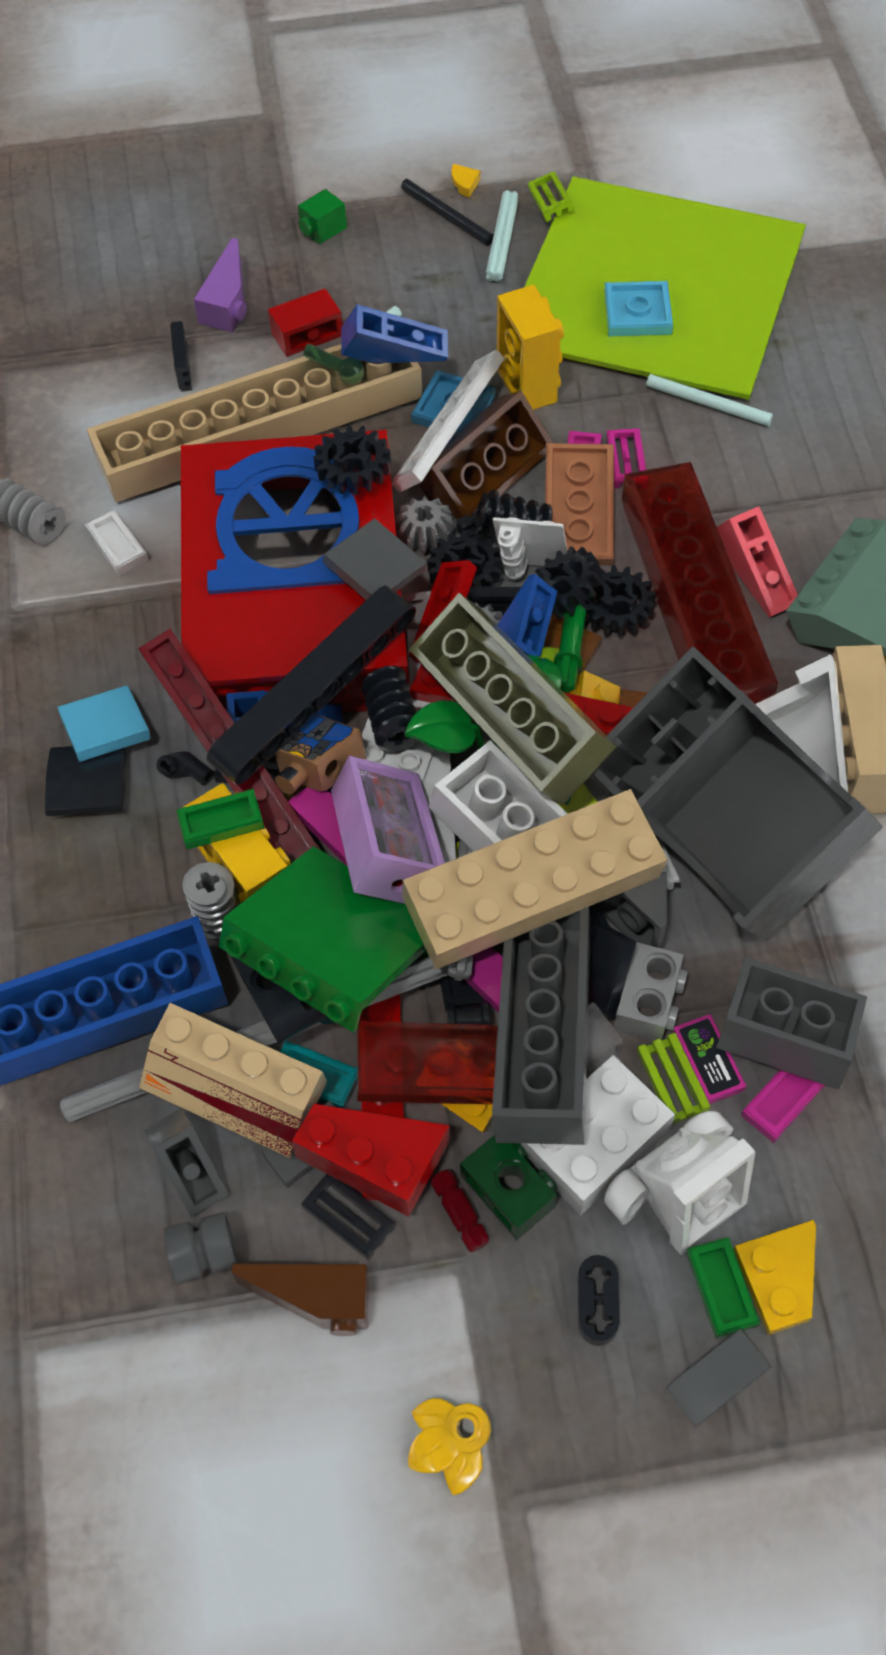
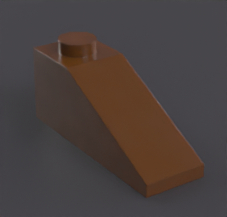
M232 1264V1274L239 1285L322 1329H330V1334L353 1336L357 1334V1329H368L369 1272L367 1264Z

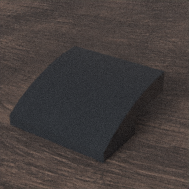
M73 746L50 748L45 783L46 816L122 811L126 789L123 778L126 749L122 748L79 762Z

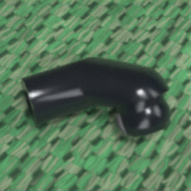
M187 751L162 755L156 763L159 773L168 778L191 776L204 786L214 777V771Z

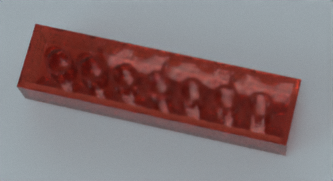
M687 462L624 474L621 502L649 580L652 582L653 591L656 592V599L678 661L694 646L754 704L775 695L778 681L692 463Z

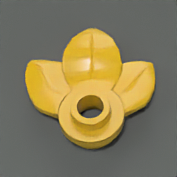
M443 1398L428 1399L422 1402L412 1411L415 1422L423 1431L410 1446L408 1466L410 1469L421 1473H437L443 1470L450 1492L453 1495L460 1494L471 1487L483 1469L481 1448L486 1445L491 1435L490 1418L483 1408L472 1403L454 1406ZM465 1418L470 1419L474 1424V1432L468 1438L460 1432V1424Z

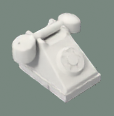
M706 1111L699 1113L688 1120L677 1133L644 1158L638 1160L635 1165L615 1176L607 1188L604 1202L622 1225H625L634 1218L647 1200L669 1234L670 1243L682 1255L686 1252L687 1248L693 1247L747 1204L756 1151L744 1138L739 1141L735 1137L730 1136L733 1127L719 1112Z

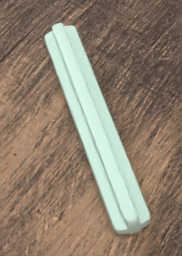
M506 190L502 194L486 270V278L490 282L496 281L498 283L503 279L518 205V194L515 191L510 192Z

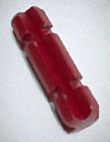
M449 1169L443 1170L431 1178V1185L437 1196L442 1197L441 1203L457 1232H462L461 1239L467 1250L475 1252L489 1243L488 1234L482 1224H477L478 1217L462 1189H457L458 1182L452 1171Z

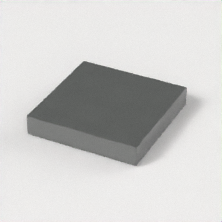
M373 519L326 552L323 557V563L366 600L384 585L397 592L424 572L427 565L425 560L376 519Z

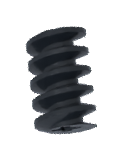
M491 490L488 494L485 491L480 498L476 510L475 530L480 532L484 524H488V534L493 536L495 533L493 517L506 519L513 517L520 520L538 522L552 521V508L547 503H543L539 507L538 502L535 500H530L526 503L525 499L520 496L513 500L512 495L508 493L500 497L499 492L496 490Z
M385 666L368 674L362 682L361 689L365 706L368 709L367 712L371 721L375 744L387 752H401L414 747L420 741L405 737L406 728L416 714V708L412 704L413 697L409 693L410 687L406 681L405 670L398 666Z

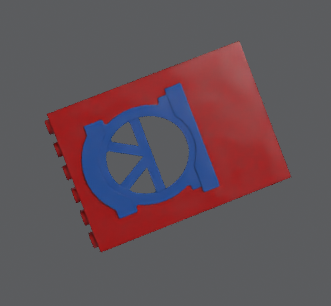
M375 430L378 432L379 440H387V449H389L387 430ZM366 431V434L369 435L373 431ZM333 434L181 445V645L226 711V693L270 691L366 601L323 563L324 555L314 562L300 567H269L247 556L237 544L234 536L342 527L337 541L332 546L333 548L373 519H376L396 536L391 470L389 475H383V483L381 485L375 482L372 483V491L370 492L364 487L359 488L358 495H354L352 489H347L344 494H339V486L330 489L329 491L340 505V512L305 515L321 489H327L326 480L319 481L317 471H315L313 456H316L315 446L322 445V437L324 435L332 438L334 437ZM372 455L371 460L374 461L375 457ZM333 459L330 460L331 465L334 464ZM306 488L288 516L267 493V491ZM247 494H251L269 515V518L233 519L239 503ZM400 589L396 593H398L402 597ZM405 630L347 684L329 704L341 706L342 713L367 711L361 689L362 682L368 674L385 666L402 667L406 672V681L409 683Z

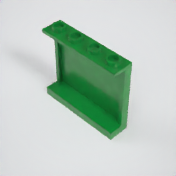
M315 846L311 847L223 917L219 947L230 956L245 963L263 977L270 979L292 993L297 999L306 1002L328 1016L333 1022L342 1025L353 1033L358 1028L361 1011L419 956L423 959L429 957L406 904L354 893L348 866Z

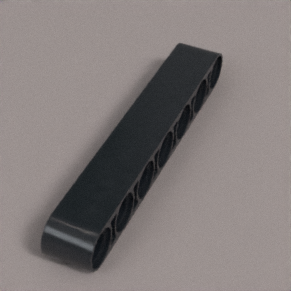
M386 585L380 587L215 741L207 753V761L235 785H241L246 782L409 626L416 614V607Z

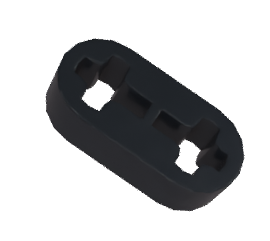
M601 1255L590 1256L585 1259L579 1268L577 1278L579 1333L585 1341L596 1346L606 1345L611 1342L617 1334L620 1322L619 1276L617 1267L613 1261ZM595 1267L601 1268L602 1275L610 1277V1280H605L603 1283L602 1295H594V1282L585 1277L591 1275ZM595 1305H602L603 1320L611 1322V1325L605 1326L603 1334H596L594 1326L587 1325L586 1321L593 1319Z

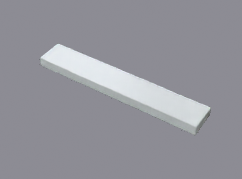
M494 350L476 360L393 479L392 485L399 493L422 482L503 362L504 357L498 350Z

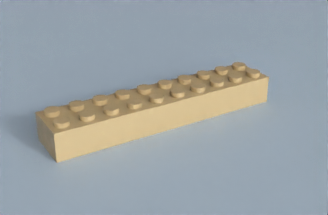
M340 344L87 428V433L96 461L116 503L181 481V445L315 435L420 399L422 396V372L418 362L369 363L341 355Z

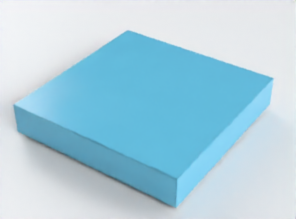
M668 281L605 283L604 296L608 336L672 335L673 321Z
M128 685L57 707L79 762L151 739L149 729Z

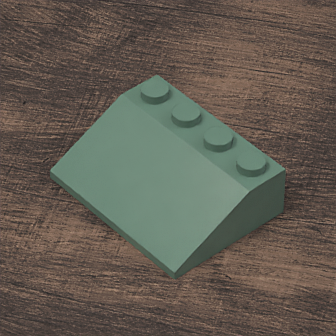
M855 518L786 610L797 643L836 648V646L881 645L883 656H886V521Z

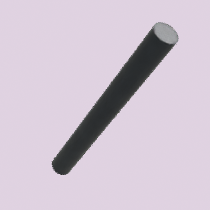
M405 179L402 182L401 189L485 245L489 246L492 244L494 236L492 233L411 180Z

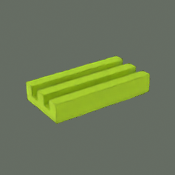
M555 171L527 183L529 192L546 222L552 220L551 214L553 213L557 217L562 216V209L567 208L568 212L574 210L572 200ZM547 182H552L561 201H556ZM536 187H541L547 200L550 203V206H547L545 204L543 198L541 197Z
M676 1033L668 1035L667 1039L662 1041L660 1038L654 1040L651 1045L646 1046V1044L637 1047L636 1052L657 1097L675 1113L672 1125L692 1118L699 1113L709 1111L710 1104ZM670 1049L696 1103L695 1106H692L668 1056L666 1051ZM657 1054L683 1109L682 1111H676L651 1055Z

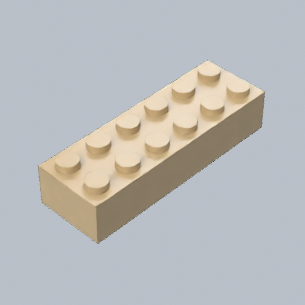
M629 789L404 879L402 898L435 970L657 879L660 877L668 859L632 790Z

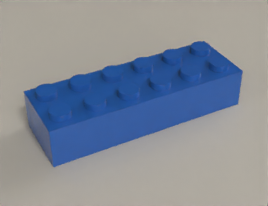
M199 917L189 918L0 984V1086L155 1031L169 1003L196 1015L228 1005Z

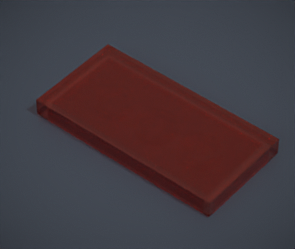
M359 1021L356 1030L357 1101L493 1105L498 1025Z

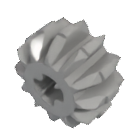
M425 495L421 501L411 497L409 505H401L399 515H397L395 520V527L398 532V538L403 543L407 544L413 551L419 548L424 555L427 549L431 547L438 548L437 540L439 538L446 542L449 541V533L454 530V520H452L448 505H442L439 498L429 501Z

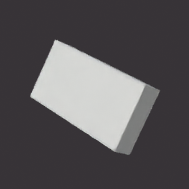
M115 510L85 524L87 533L119 576L149 561L147 552Z

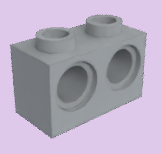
M636 943L616 1014L615 1031L652 1041L659 1038L662 1041L665 1029L673 1031L679 1007L671 1005L674 993L682 995L688 971L680 969L684 954ZM658 971L663 973L666 979L656 980L650 977L648 973ZM650 1007L657 1012V1015L645 1016L638 1009Z

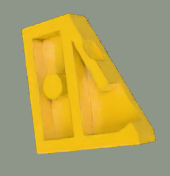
M814 1220L736 1245L733 1249L767 1335L809 1322L812 1318L816 1224Z

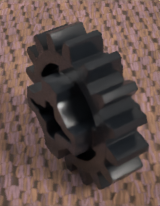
M351 425L346 427V432L341 433L338 429H333L334 437L330 438L324 435L322 437V445L315 446L316 456H313L318 480H326V486L329 490L339 486V494H344L347 489H352L353 494L358 495L359 488L361 487L370 492L372 491L373 482L381 485L383 483V475H389L391 454L390 449H387V440H379L377 431H373L369 435L366 434L365 426H361L358 432L353 431ZM372 455L375 457L374 461L371 460ZM331 459L334 460L333 465L330 464Z
M463 530L462 537H456L451 532L449 533V541L446 542L439 538L437 540L438 548H430V558L427 559L430 583L435 582L441 563L470 560L477 567L471 586L493 587V582L499 583L501 580L503 562L502 558H500V548H493V539L491 538L482 541L481 533L479 532L474 537H469L467 530Z
M569 547L564 555L559 550L556 552L554 560L546 558L544 560L545 565L535 570L538 577L557 591L551 616L554 614L557 619H561L565 611L571 616L574 615L575 607L578 605L585 608L587 606L586 600L597 595L593 588L602 585V580L599 576L604 573L596 557L591 551L588 553L584 547H581L578 551L574 547Z
M612 565L611 571L608 573L603 570L604 573L599 576L602 580V585L593 588L597 595L586 600L585 621L591 619V629L593 630L599 626L604 627L603 633L606 636L611 630H616L618 637H622L624 629H628L632 634H635L637 632V624L646 627L648 618L654 615L656 592L651 591L652 582H642V572H638L634 576L631 575L630 567L628 566L625 567L623 572H618L616 565Z

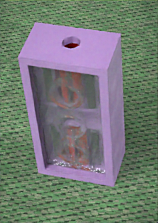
M348 756L331 790L353 892L405 904L402 898L403 880L445 863L419 774Z

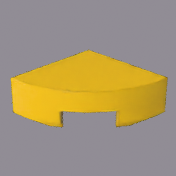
M453 164L451 179L458 188V192L470 198L481 180V171Z

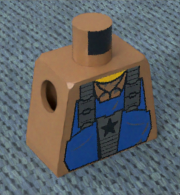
M315 715L275 753L280 774L275 778V782L280 790L286 794H293L301 785L320 792L327 791L335 784L348 756L364 760L367 758L360 729Z

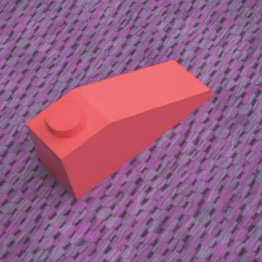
M758 506L734 516L716 527L714 531L727 561L767 616L772 617L787 610L798 596V593L760 507Z

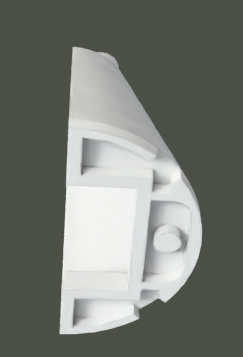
M830 654L795 671L800 683L755 705L848 792L836 663Z

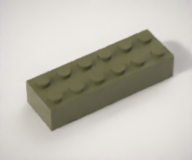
M460 593L455 596L409 649L536 788L562 805L617 747L481 608Z

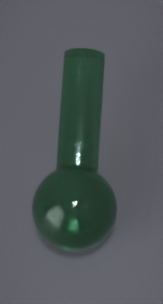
M309 343L307 344L303 356L338 372L339 378L344 383L356 384L363 378L364 367L357 358L348 357L341 359Z

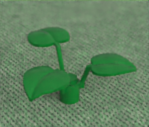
M527 655L559 688L561 687V673L551 660L537 655ZM443 700L426 705L413 716L405 732V737L416 739L433 749L446 753L464 752L473 745L475 739L478 749L485 745L480 727L477 724L471 723L472 717L459 703ZM491 740L500 749V747L493 740ZM571 797L564 803L565 805H569Z

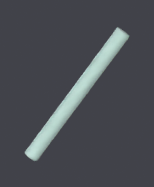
M652 374L649 375L646 382V387L768 427L773 417L772 413Z

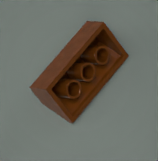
M520 390L499 397L449 440L422 482L418 484L429 501L439 498L442 505H448L451 516L455 519L465 515L471 517V513L477 510L483 492L486 491L488 494L489 491L496 490L499 492V495H502L546 456V443H553L523 392Z

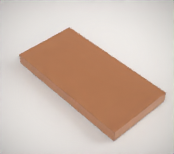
M546 443L545 503L551 505L552 522L563 524L567 549L574 547L578 551L581 547H584L588 553L592 552L599 561V565L612 566L614 562V444Z

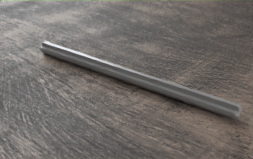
M430 957L412 963L368 1006L447 976L448 965L435 970ZM306 1004L303 1005L305 1011L309 1010ZM265 1020L236 1031V1033L265 1046L277 1042ZM318 1022V1023L314 1024L313 1026H311V1027H309V1028H307V1029H305V1030H303V1031H306V1030H309V1029L314 1028V1027H316V1026H319V1025H321L322 1023H319V1022ZM144 1067L63 1098L60 1101V1107L64 1118L68 1122H72L147 1093L139 1088Z

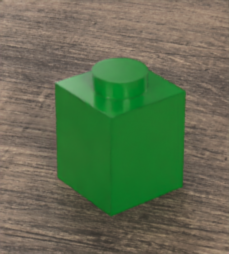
M326 188L298 205V225L301 232L319 245L347 228L345 203Z

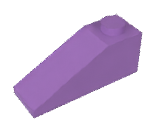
M236 238L230 240L194 298L198 324L233 332L238 322L242 321L245 317L246 303L244 302L242 262L238 239Z

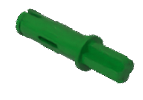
M580 605L575 607L574 616H571L567 611L564 612L559 653L554 657V664L558 667L562 678L560 689L565 693H570V691L576 689L578 671L583 665L580 652L586 610Z

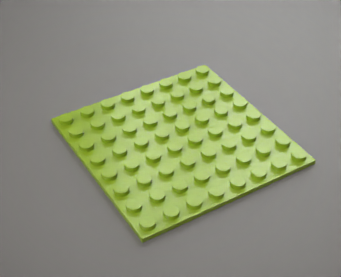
M573 176L566 192L572 200L574 210L568 212L567 208L562 209V216L557 217L555 215L524 286L527 287L534 284L540 295L547 298L550 311L555 319H560L564 329V337L560 342L562 358L649 377L652 374L686 386L750 400L806 224ZM668 281L673 321L672 335L608 336L604 296L605 283Z

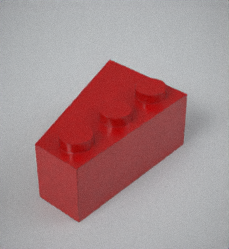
M313 1104L292 1139V1144L297 1159L409 1217L449 1144L450 1125Z

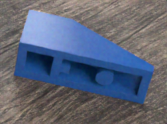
M356 304L341 327V355L369 363L446 361L448 359V330Z
M536 574L528 576L501 618L498 626L526 655L541 657L557 591Z

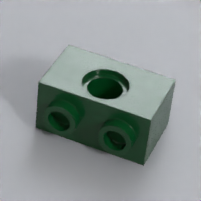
M494 1134L460 1163V1176L517 1241L556 1207L557 1194L555 1191L557 1187L545 1171L540 1169L536 1172L526 1161L528 1154L520 1143H496ZM513 1175L521 1179L523 1185L516 1190H507L502 1187L500 1180L505 1176Z

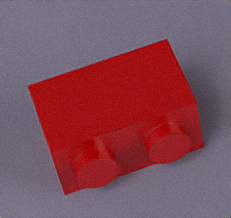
M326 288L268 309L271 333L286 357L341 337V327L343 326L342 314Z

